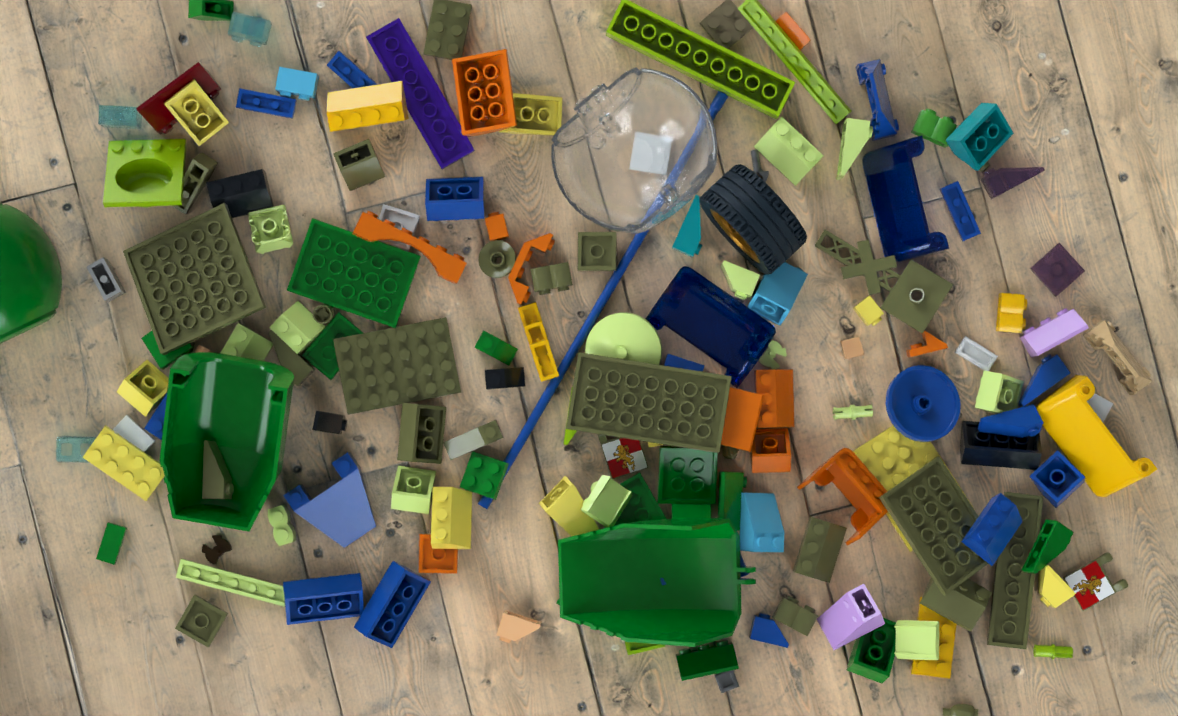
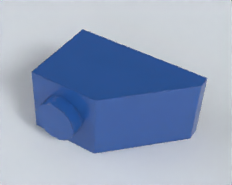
M759 613V616L754 615L749 635L750 639L788 648L787 640L775 621L770 619L771 615Z

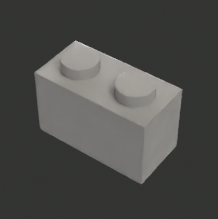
M101 258L86 266L104 301L110 302L126 293L108 259Z

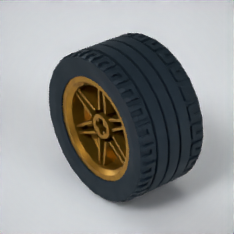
M734 165L700 197L702 209L719 232L749 263L764 274H772L806 243L807 234L793 212L759 176L744 165Z

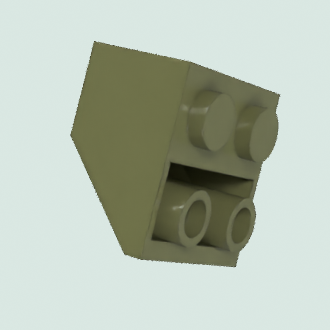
M369 139L333 153L350 191L385 177Z

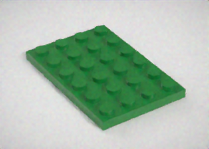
M312 218L287 291L396 328L421 256L379 241L368 242L353 235V232Z

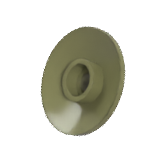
M491 241L480 251L479 266L487 276L502 278L508 275L516 261L515 251L505 241ZM501 257L502 262L497 264V258Z

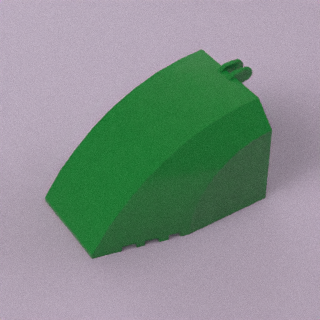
M680 518L629 522L558 540L560 618L579 625L584 624L595 631H603L606 635L619 637L625 642L696 647L733 636L742 614L741 584H756V579L741 578V572L753 573L756 572V567L740 566V536L730 518ZM660 578H663L666 582L665 585H662Z

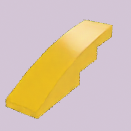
M536 302L518 307L541 382L558 377L559 373Z

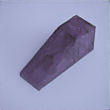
M1043 167L1000 168L995 171L992 168L983 173L985 177L980 180L989 197L993 199L1040 174L1045 169Z

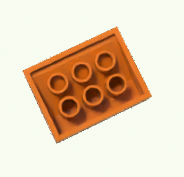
M507 49L452 59L462 135L473 137L517 126Z

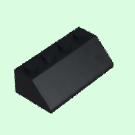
M962 421L960 440L961 464L1030 470L1038 469L1042 456L1040 433L1032 437L1026 436L1023 438L984 433L978 430L980 422Z

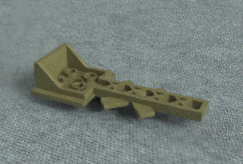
M824 230L815 247L846 265L841 267L843 279L864 276L869 295L881 293L880 287L889 291V295L880 308L923 334L953 284L912 259L903 273L899 275L891 270V268L897 267L894 255L873 259L869 239L857 242V249L829 231ZM828 236L833 240L834 247L825 248L821 243ZM838 249H849L850 257H840ZM861 258L862 263L855 264L854 259ZM882 271L883 277H877L876 272ZM897 278L898 281L891 288L887 279ZM914 291H919L922 294V298L919 301H915L912 299L911 294Z

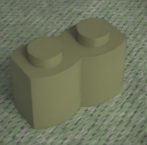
M568 262L530 269L534 292H539V295L551 293L550 290L557 288L558 292L569 290V286L573 285Z
M788 596L787 599L782 597L772 618L808 636L818 617L815 614L816 610L808 605H805L804 608L799 606V601L791 596Z

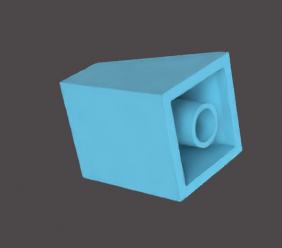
M785 261L772 274L763 275L746 309L781 326L790 312L808 274Z

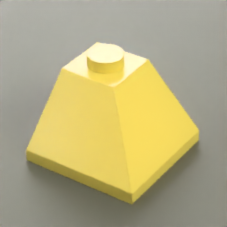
M1046 565L1038 572V593L1042 596L1040 600L1045 606L1056 608L1076 594L1049 565Z

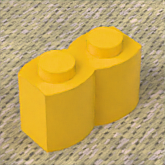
M999 293L996 331L1021 333L1022 329H1025L1026 318H1023V310L1027 309V299H1024V295Z

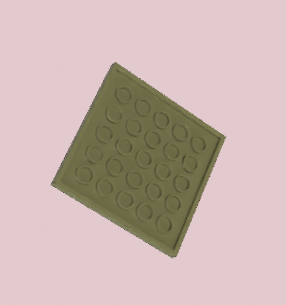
M225 203L123 251L162 355L175 351L266 308L228 206Z

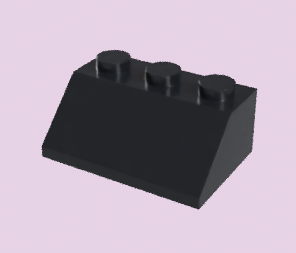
M263 169L206 182L212 207L214 208L223 203L227 204L232 218L274 207L266 172Z

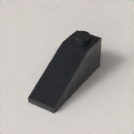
M316 411L312 430L342 434V431H346L348 420H345V415Z

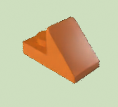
M924 331L922 337L925 346H922V343L910 345L911 349L906 350L908 358L946 349L948 346L943 341Z

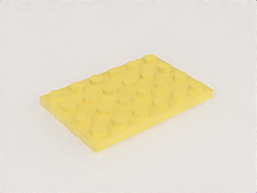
M894 425L853 451L887 491L935 457H940L931 442L911 440L902 435ZM887 512L886 516L910 552L913 551L895 521Z

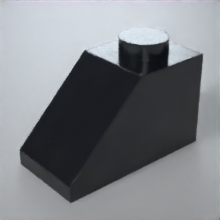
M524 367L485 370L486 389L525 387Z

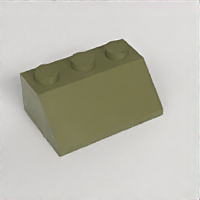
M402 403L397 460L441 464L446 418L445 406Z
M810 516L793 571L830 583L847 528Z
M931 578L920 604L971 632L984 612L992 592L967 579L950 593L943 596Z

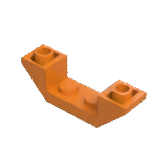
M551 233L524 242L508 276L519 305H522L523 302L527 303L531 292H529L528 286L516 280L517 278L521 279L525 269L522 267L525 261L529 262L533 254L531 248L545 254L547 250L551 251L555 243Z

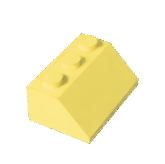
M433 487L432 549H471L472 492L454 487Z

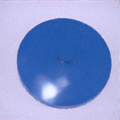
M925 365L909 367L897 374L887 389L886 410L889 419L902 435L918 442L938 440L947 435L955 427L959 419L961 409L959 393L952 380L934 367Z

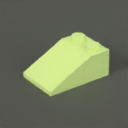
M847 118L844 121L836 180H841L845 176L866 142L872 137L873 126H870V121Z

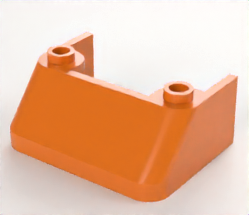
M849 448L839 450L797 486L800 490L812 481L819 486H826L832 481L854 506L856 511L851 516V524L857 531L845 542L847 546L865 535L888 512L879 499L887 490Z

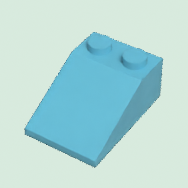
M741 492L740 551L784 552V529L774 493Z

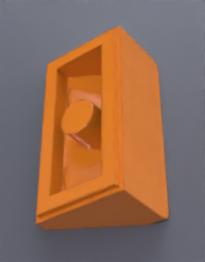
M787 12L776 20L777 24L800 50L810 43V38Z

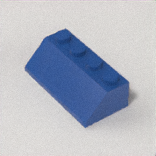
M392 561L354 628L367 638L393 648L431 581L411 569Z
M360 573L283 582L287 625L359 617L364 610Z

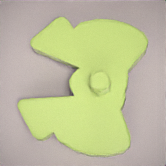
M769 340L768 348L763 355L758 357L759 363L771 367V369L779 368L780 365L773 358L776 357V354L786 357V348H782L774 340Z

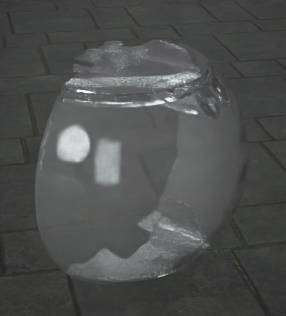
M636 67L622 74L610 86L607 87L604 83L597 85L591 90L589 96L581 98L576 103V107L573 108L577 114L557 130L552 138L554 143L551 148L552 167L557 184L564 197L574 209L596 225L617 232L633 234L645 232L661 224L685 206L700 191L716 168L718 146L711 115L704 102L688 85L664 72L644 68L639 70ZM634 137L645 140L652 149L653 163L648 172L629 169Z

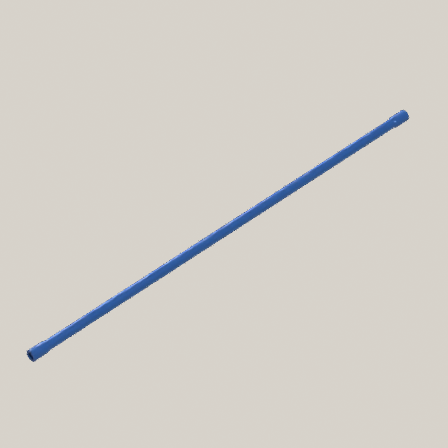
M717 92L705 117L619 262L617 271L613 272L557 368L559 376L550 380L503 462L509 465L504 478L714 118L723 107L728 98L725 93ZM482 495L478 504L488 509L493 499Z

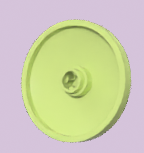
M619 312L606 316L592 328L586 341L585 353L660 365L662 343L656 329L645 318L633 313Z

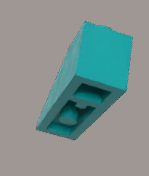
M695 195L672 246V249L692 258L694 254H699L702 244L699 243L701 240L700 196Z

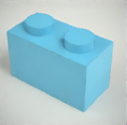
M279 67L275 90L280 92V96L291 97V95H297L298 99L310 101V98L315 99L319 75L317 73Z

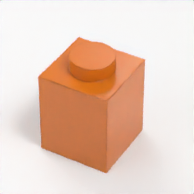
M499 212L488 214L485 222L490 241L509 238L504 214H499Z

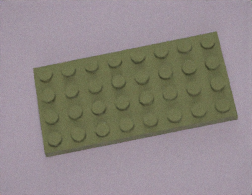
M578 352L566 429L720 453L732 376Z

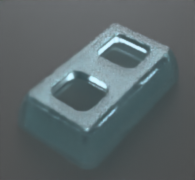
M57 437L56 461L90 463L80 454L81 444H92L97 437ZM63 443L72 444L71 456H63L61 454V445Z

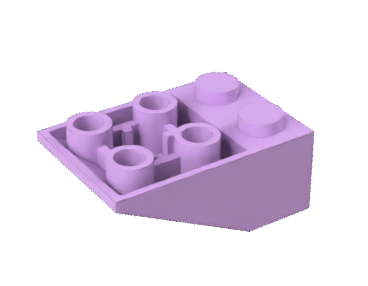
M865 584L847 592L817 618L833 650L885 624L882 614Z

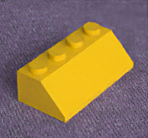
M403 81L328 92L327 118L330 132L409 119Z

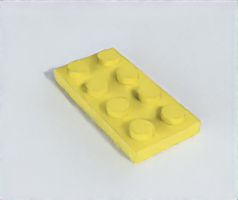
M106 425L83 456L85 460L145 501L148 500L165 476L163 467H161L157 460Z

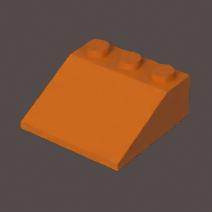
M730 387L721 445L751 452L764 395Z

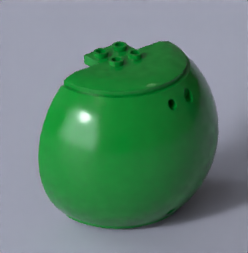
M0 202L1 344L49 321L57 313L55 309L58 308L62 291L60 262L47 234L28 215L10 205H3L2 202Z

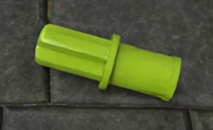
M1055 644L1051 646L1034 645L1033 654L1034 657H1051V659L1072 658L1073 648L1055 646Z

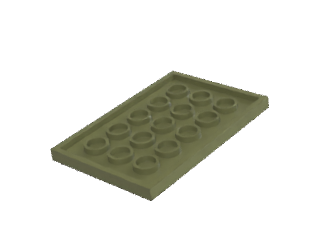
M446 317L333 339L348 415L461 393Z
M939 456L879 497L943 596L950 593L988 564L961 542L979 516Z

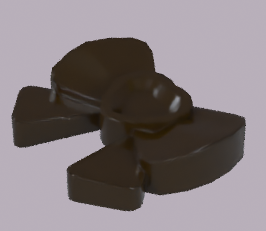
M221 535L212 536L217 545L213 549L206 544L202 546V553H205L206 559L212 564H217L219 557L225 552L232 550L231 544L227 540L222 539Z

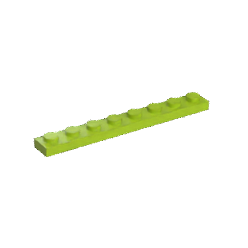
M746 0L737 8L835 124H838L852 112L758 0Z

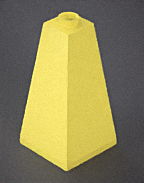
M566 476L539 502L545 512L571 536L599 530L594 519L581 511L584 501L575 485Z

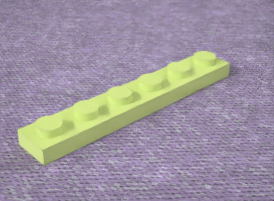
M185 559L180 560L176 578L285 607L283 585Z

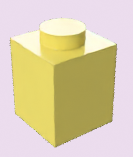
M870 295L853 307L866 326L870 324L875 326L882 320L880 316L884 313Z

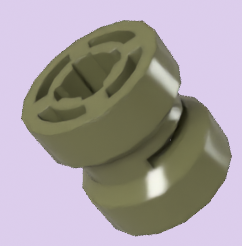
M321 304L313 311L314 320L320 324L328 323L335 316L334 308L327 304Z

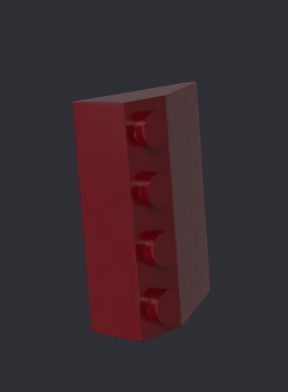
M199 62L136 108L160 135L170 132L173 129V125L178 122L164 105V102L192 80L199 84L211 100L219 95L220 86L209 71Z

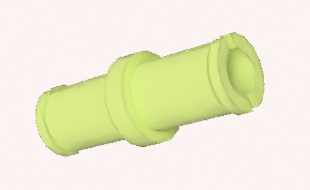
M872 405L834 407L833 414L835 415H833L834 420L845 418L856 420L858 417H873V410L871 411L873 408Z

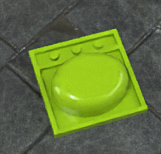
M186 139L109 141L103 196L104 207L148 208L182 205Z

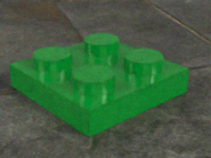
M472 451L460 488L496 500L509 464Z

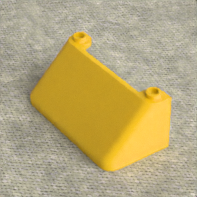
M1075 375L1038 403L1036 409L1043 421L1042 426L1070 463L1085 476V482L1096 496L1107 497L1151 475L1157 468L1148 458L1142 457L1137 460L1129 458L1087 402L1095 393L1093 383L1087 376Z

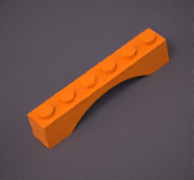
M362 212L352 233L353 235L368 242L393 240L408 244L428 258L439 277L455 285L458 283L467 264L464 262V257L455 253L452 256L446 253L447 249L439 245L434 247L429 244V240L421 236L418 239L412 236L413 233L405 228L399 230L394 227L395 223L386 219L383 222L377 219L378 215L373 212Z

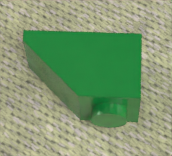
M189 0L188 18L204 21H232L234 1Z
M484 330L475 345L476 349L508 366L518 351L517 348Z

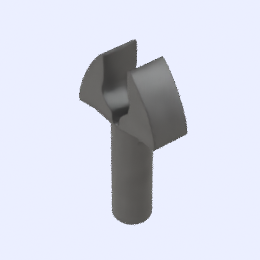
M754 149L751 151L753 172L756 175L758 173L762 180L766 182L769 171L764 172L761 169L759 152Z

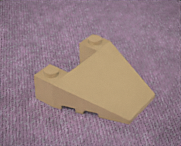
M1102 320L1084 333L1083 336L1094 350H1105L1124 375L1118 381L1129 395H1135L1152 382L1151 374L1145 367H1141L1114 332L1116 329L1112 323Z

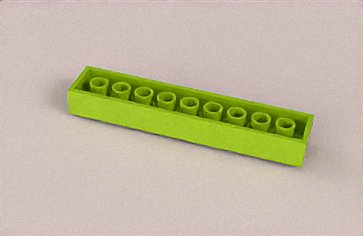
M621 0L606 30L607 37L717 91H721L727 96L776 120L795 84L794 81L629 0Z

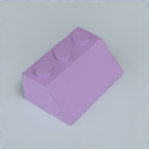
M1065 308L1057 312L1058 316L1051 320L1048 317L1040 322L1041 326L1035 329L1032 326L1024 330V335L1020 339L1030 357H1035L1089 328L1088 325L1074 309L1068 310Z

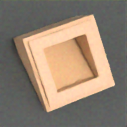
M859 337L840 341L844 360L864 355Z

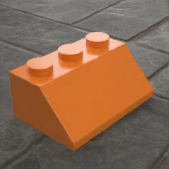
M793 369L754 370L755 393L764 395L757 428L794 427Z

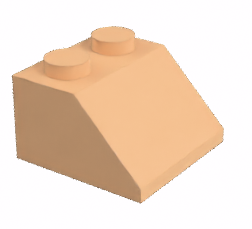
M505 610L496 635L500 636L499 640L510 643L511 640L516 641L539 629L541 621Z

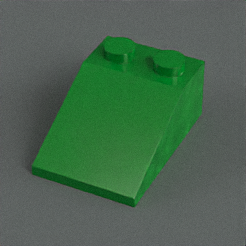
M883 618L884 625L856 639L847 666V671L881 684L890 676L896 645V622Z

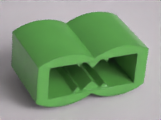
M931 109L921 110L911 133L941 147H948L946 139L957 127L953 123L954 120L945 116L940 118Z

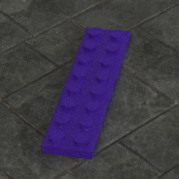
M398 18L366 36L391 82L403 81L407 110L441 169L474 152L475 150L468 137L462 135L460 123L400 19Z

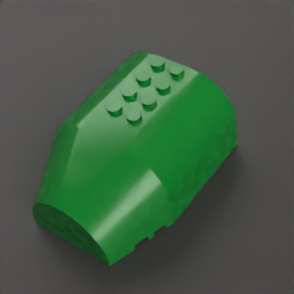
M211 352L185 354L174 362L169 374L159 460L165 475L164 483L167 484L169 493L167 496L172 518L248 532L251 530L283 466L294 383V374L290 370L271 362ZM204 440L216 441L234 485L232 499H202Z

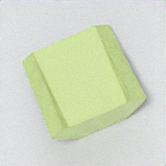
M285 205L248 213L252 231L251 237L256 253L264 254L274 250L290 248L293 245Z
M602 475L599 481L592 483L590 488L591 494L584 500L581 511L607 528L615 525L633 495L632 491L618 484L610 476Z
M898 620L896 622L894 654L897 659L939 660V621Z

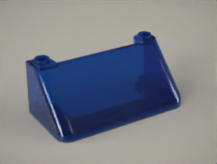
M923 136L913 137L867 152L862 159L885 257L894 255L896 263L942 253L949 249L947 238L943 233H929L912 158L918 157L924 152Z
M687 266L682 267L646 317V320L656 330H661L665 325L727 368L724 375L732 376L731 384L736 388L740 386L759 361L776 333L775 327L770 322Z

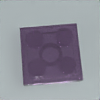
M1057 243L1030 268L1055 297L1085 271L1060 243Z

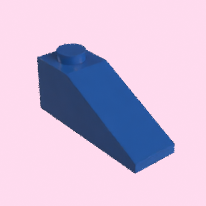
M1048 354L1041 359L1042 363L1037 367L1019 401L1020 407H1024L1070 374V371L1058 354L1053 356Z
M1031 404L983 417L980 419L978 430L984 433L1021 438L1026 436L1032 437L1040 433L1043 421L1035 405Z

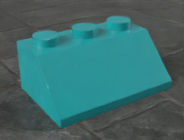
M981 103L946 139V142L954 155L978 171L1014 133L997 104Z

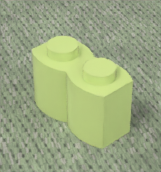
M280 505L268 509V519L274 527L273 536L276 543L282 546L295 542L296 532L290 523L291 517L288 508L285 505Z

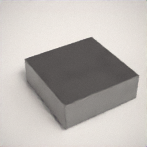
M733 670L714 675L721 693L739 687Z

